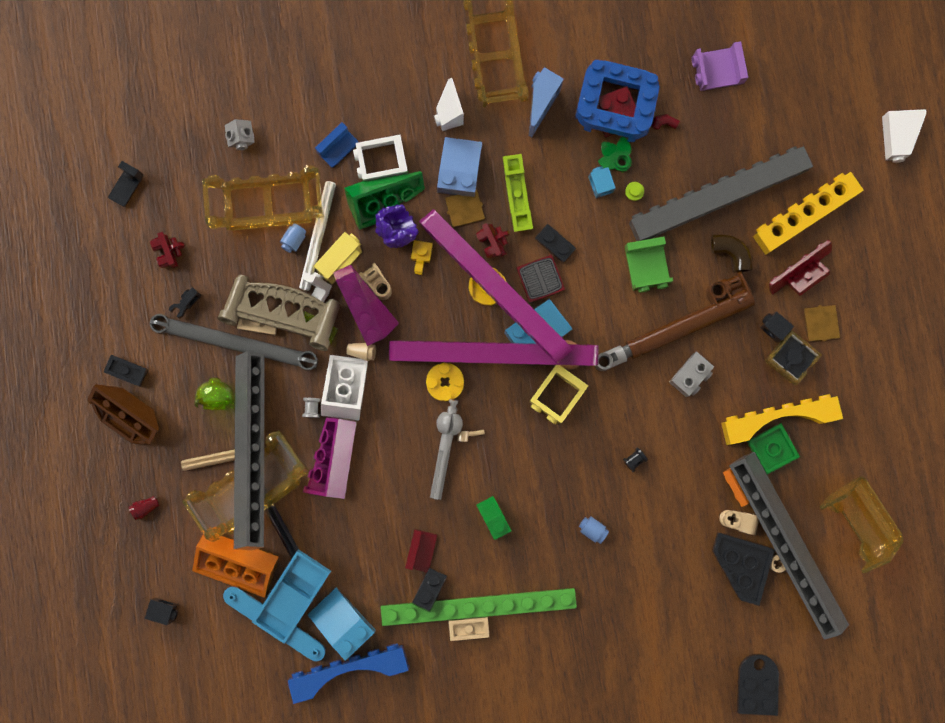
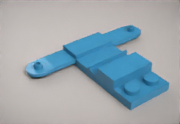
M298 549L264 604L235 586H231L224 591V601L252 620V623L282 643L288 644L312 661H320L324 658L326 653L324 645L298 628L297 624L323 586L331 570Z

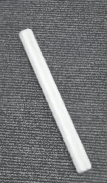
M331 181L325 182L302 278L305 272L313 275L315 271L314 265L317 263L336 184ZM301 278L300 289L309 291L311 284Z

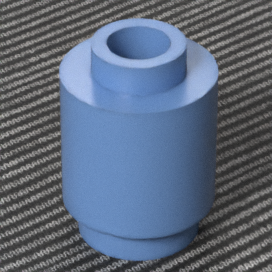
M293 223L292 227L289 226L280 240L281 248L289 253L292 251L296 252L306 237V230Z
M592 516L589 518L585 517L579 525L581 528L580 532L595 543L601 544L609 533L606 526Z

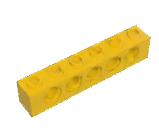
M852 172L846 175L841 173L833 179L835 181L833 184L829 185L826 183L818 189L819 193L816 195L811 193L803 198L804 203L799 206L795 203L787 209L788 213L784 216L780 213L771 219L773 223L767 226L765 223L757 228L756 231L758 233L753 238L764 254L767 255L864 191ZM835 188L841 191V196L835 193ZM819 198H822V199L825 200V202H826V205H825V206H823V205L820 204ZM804 208L810 211V216L805 215ZM788 218L794 220L795 226H791L788 223ZM773 228L779 231V236H775L773 234Z

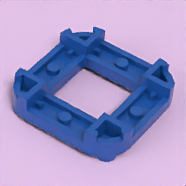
M594 60L585 73L576 110V118L584 126V130L591 132V129L628 137V142H635L636 139L647 136L652 125L659 93L658 76L646 70L609 61ZM603 81L638 89V98L633 117L597 109Z

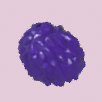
M404 205L387 206L375 215L376 233L379 237L383 238V243L390 248H401L404 245H408L419 233L417 225L413 221V216H409V212L406 211Z

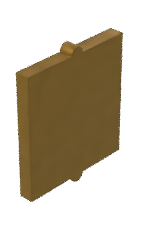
M477 190L475 191V197L454 195L445 198L448 207L447 214L450 215L453 228L485 220L482 210L483 203L480 202Z
M818 305L814 308L804 309L808 342L819 340L825 342L828 339L840 338L836 305L823 307Z

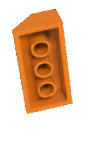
M205 530L196 546L192 571L265 598L279 557L259 549H234V539Z

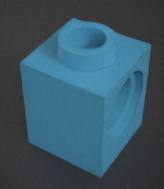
M601 166L592 170L588 178L595 198L613 193L616 188L609 167L603 169Z

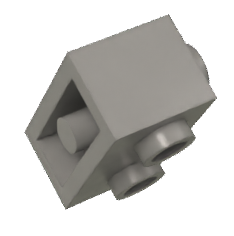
M695 352L669 383L685 397L694 396L701 388L699 384L703 380L706 382L713 374L711 370L714 366L698 352Z

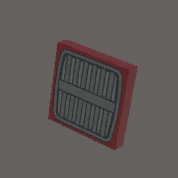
M552 255L516 267L529 303L565 291Z

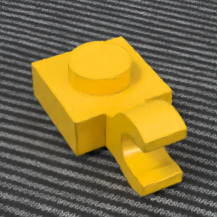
M414 240L411 260L416 261L415 274L422 275L424 262L430 263L433 243Z

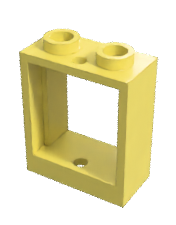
M344 232L314 265L316 271L331 285L336 281L333 272L351 265L362 253L359 239L352 233L348 235Z
M555 365L529 401L532 404L531 408L538 413L542 411L547 414L546 418L556 425L557 422L561 424L585 392L588 385L562 366ZM555 374L578 390L561 416L537 400Z

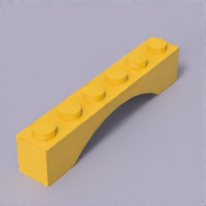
M830 394L819 396V401L812 402V398L801 400V405L794 406L793 403L782 405V409L775 410V407L763 409L764 413L757 414L756 411L744 413L745 417L738 419L737 415L727 417V421L721 423L726 445L749 441L762 426L781 417H802L818 424L843 419L838 396L831 398Z

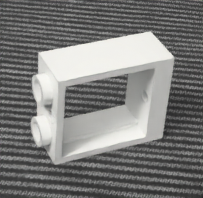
M400 135L356 143L357 149L353 150L355 161H359L360 167L357 168L359 179L368 181L408 174ZM395 144L399 168L367 174L362 150Z

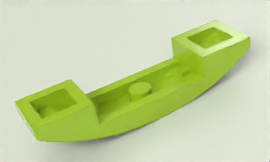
M522 154L503 156L506 188L514 232L531 230L533 225L529 210Z

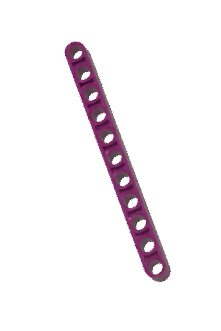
M434 209L419 221L424 230L555 363L558 364L572 351L568 343Z
M389 341V360L595 366L598 365L599 345L568 344L572 351L557 364L537 344Z

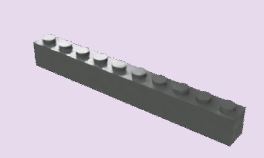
M797 146L792 147L782 156L776 154L770 157L768 162L763 163V161H759L753 164V168L749 170L743 168L735 172V176L729 178L727 175L718 179V183L714 185L711 183L705 184L701 187L700 191H689L679 200L675 197L667 201V205L662 207L656 205L650 208V212L646 214L642 212L632 216L629 226L636 241L656 237L809 171L813 165L805 147L803 146L798 149Z
M246 351L236 356L234 549L255 550L264 547V354Z
M755 452L737 459L729 466L822 637L826 640L841 635L849 626V623Z

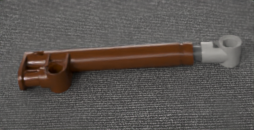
M738 271L735 273V276L727 280L724 278L711 284L706 291L710 305L637 336L635 339L628 340L623 347L619 345L599 354L598 365H595V368L599 371H606L626 362L629 357H632V359L640 357V355L649 353L755 306L754 297L743 274ZM713 287L720 289L721 294L719 296L713 293ZM600 357H605L608 360L607 367H602L599 364Z

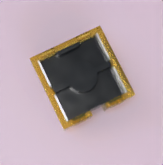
M790 331L775 347L765 362L793 385H797L808 373L806 371L807 368L813 367L822 354L794 331Z

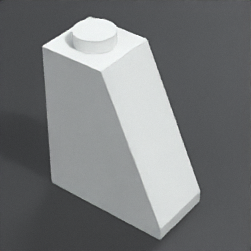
M926 110L888 111L882 116L886 160H893L894 163L903 162L912 154L926 116Z

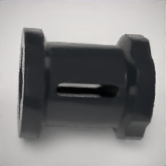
M638 447L635 448V452L628 458L623 459V462L632 472L636 471L635 469L640 464L648 461L647 457Z

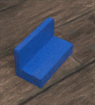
M341 122L315 147V150L331 168H334L359 142L348 131L347 126Z

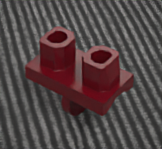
M486 223L482 225L483 229L477 232L476 235L481 243L488 239L491 243V246L484 249L487 258L506 255L507 253L503 246L508 244L506 237L510 235L509 231L503 232L500 226L494 228L493 224Z
M163 231L157 233L158 237L150 241L151 247L154 252L163 249L165 255L156 258L158 266L160 268L171 266L173 269L179 267L174 252L177 257L182 256L180 250L185 247L184 243H177L176 237L170 239L171 245L168 236L164 235Z

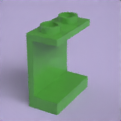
M665 237L630 242L625 245L633 291L638 290L639 293L650 291L651 287L664 289L668 288V284L673 282V277L669 278L665 258Z

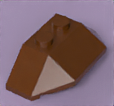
M98 384L93 386L87 400L92 404L96 415L102 423L132 444H151L159 427L152 408L124 388Z

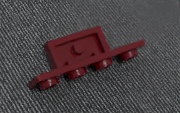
M827 240L825 243L819 244L810 254H805L795 265H790L784 273L775 276L769 283L770 293L773 295L788 285L801 296L829 276L830 270L820 260L832 252V242Z

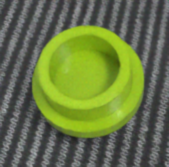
M631 182L627 185L625 194L628 199L638 201L644 195V187L638 182Z

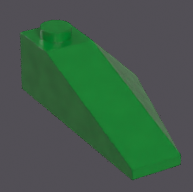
M419 171L362 181L344 189L348 206L360 230L376 224L375 215L382 208L408 202L425 190L423 174Z

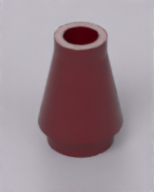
M152 496L133 502L128 508L136 521L138 519L142 520L160 505L156 497Z

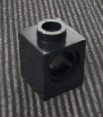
M778 312L768 313L762 320L764 324L760 327L776 343L782 341L794 328Z
M158 598L150 599L144 619L169 625L177 618V604Z

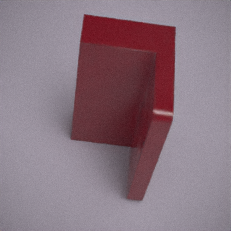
M417 529L414 530L405 569L428 572L437 539L436 534Z

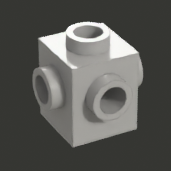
M235 119L225 125L228 147L236 148V150H245L249 145L255 143L251 121Z

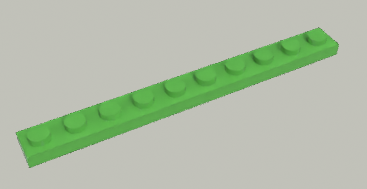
M575 588L436 600L430 613L412 603L381 605L382 626L574 609L577 607Z

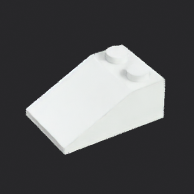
M330 355L321 402V416L359 421L368 361Z

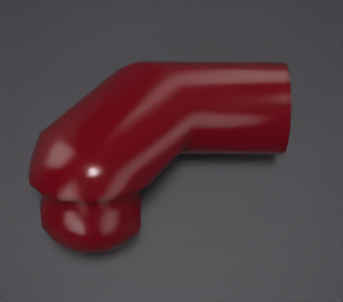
M662 114L653 118L651 126L659 130L661 125L666 124L676 129L680 121L667 114Z

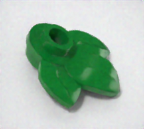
M621 137L617 145L610 142H602L601 152L604 157L598 160L600 166L603 168L609 167V170L627 171L632 163L629 156L632 148L625 137ZM619 160H623L625 165H620Z

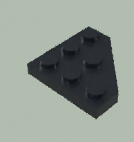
M717 532L712 552L738 599L760 606L775 549Z

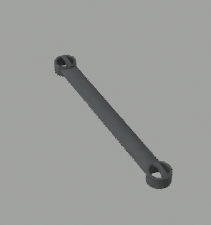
M156 314L150 320L151 329L159 334L167 333L243 353L246 351L262 353L264 358L299 366L306 371L315 369L318 364L317 356L311 351L302 352L170 319L163 314ZM165 318L167 323L157 321L156 319ZM154 324L164 326L165 328L158 331ZM310 354L314 356L315 360L303 356ZM301 361L309 362L314 365L310 368H306L302 365Z

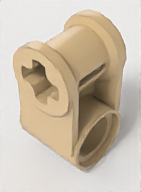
M375 263L364 273H359L378 299H389L392 289ZM381 286L388 288L384 294H379L378 289Z
M725 510L719 516L720 523L723 526L756 535L759 522L756 515ZM728 516L733 518V522L728 520Z

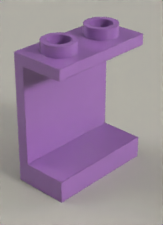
M741 42L733 43L731 48L701 53L700 48L692 56V65L696 67L697 71L695 80L696 84L700 86V91L744 84L748 79Z

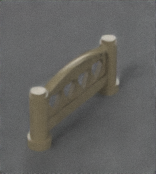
M238 275L224 310H221L218 320L227 325L235 326L238 318L294 332L311 337L309 345L313 348L327 351L330 344L329 337L340 309V303L334 299H329L328 302L323 303L310 294L284 285L250 283L247 276ZM251 292H255L257 295H264L263 300L251 307L249 300ZM269 297H273L275 300L281 299L282 304L272 312H269L267 299ZM287 302H291L293 305L299 304L300 309L288 317L285 304ZM305 307H310L311 310L317 309L319 313L306 322L303 309Z

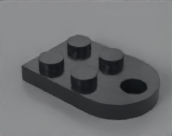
M749 655L741 662L738 669L737 713L778 716V668L774 661L765 655ZM762 659L763 667L758 670L755 669V660Z

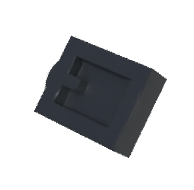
M121 161L118 168L123 173L108 198L125 207L144 175L138 169Z

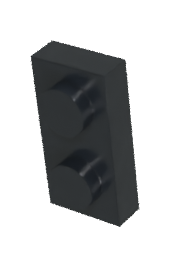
M549 224L535 237V240L562 263L576 250L569 241Z
M110 355L104 369V373L141 387L148 371L144 367L114 355Z
M429 568L412 604L430 613L447 576Z

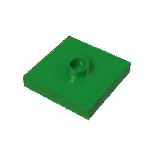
M782 423L746 441L751 451L755 452L766 474L800 457Z

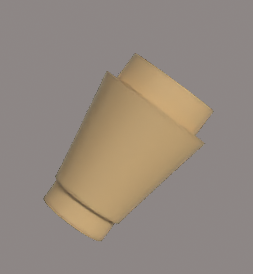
M349 343L347 355L365 361L374 360L376 345L371 344L367 346L366 343Z

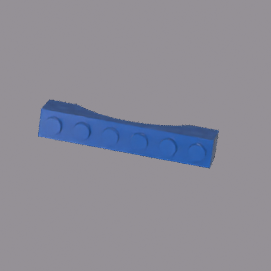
M398 643L387 646V650L383 651L374 649L368 651V655L360 657V654L349 657V661L341 662V660L330 662V666L324 668L322 665L311 668V672L303 673V671L292 673V677L287 681L293 704L313 699L325 683L345 672L372 670L392 676L409 671L403 645L398 646Z

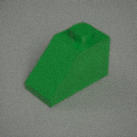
M494 496L476 504L494 540L511 532Z

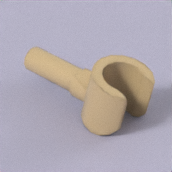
M484 430L460 431L457 440L468 442L469 436L484 435L485 432Z

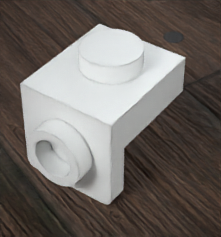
M305 272L302 279L316 287L312 296L324 302L329 295L332 285L323 281L324 277L316 272L313 275Z

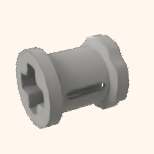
M303 398V401H305V412L302 414V417L320 418L318 403L321 402V399Z

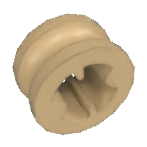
M778 554L773 555L770 569L780 573L786 569L783 563L781 567H774L776 566V564H773L774 560L780 559Z

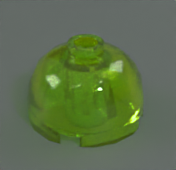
M210 378L208 382L202 383L196 390L194 406L198 408L199 405H203L205 410H225L227 405H230V408L234 406L233 391L227 383L221 382V379Z

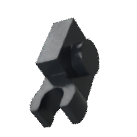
M193 287L190 290L187 289L182 294L180 303L172 304L169 307V311L173 312L176 308H179L180 312L176 317L182 318L186 310L190 309L201 297V294Z

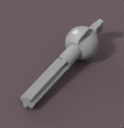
M449 399L450 406H448L447 412H442L436 421L437 429L442 435L430 498L441 500L453 435H457L463 426L461 416L456 414L458 400Z

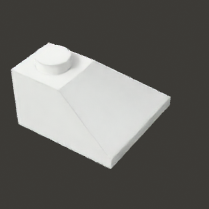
M452 78L447 81L436 107L437 115H434L436 125L441 126L442 131L461 126L464 121V113Z

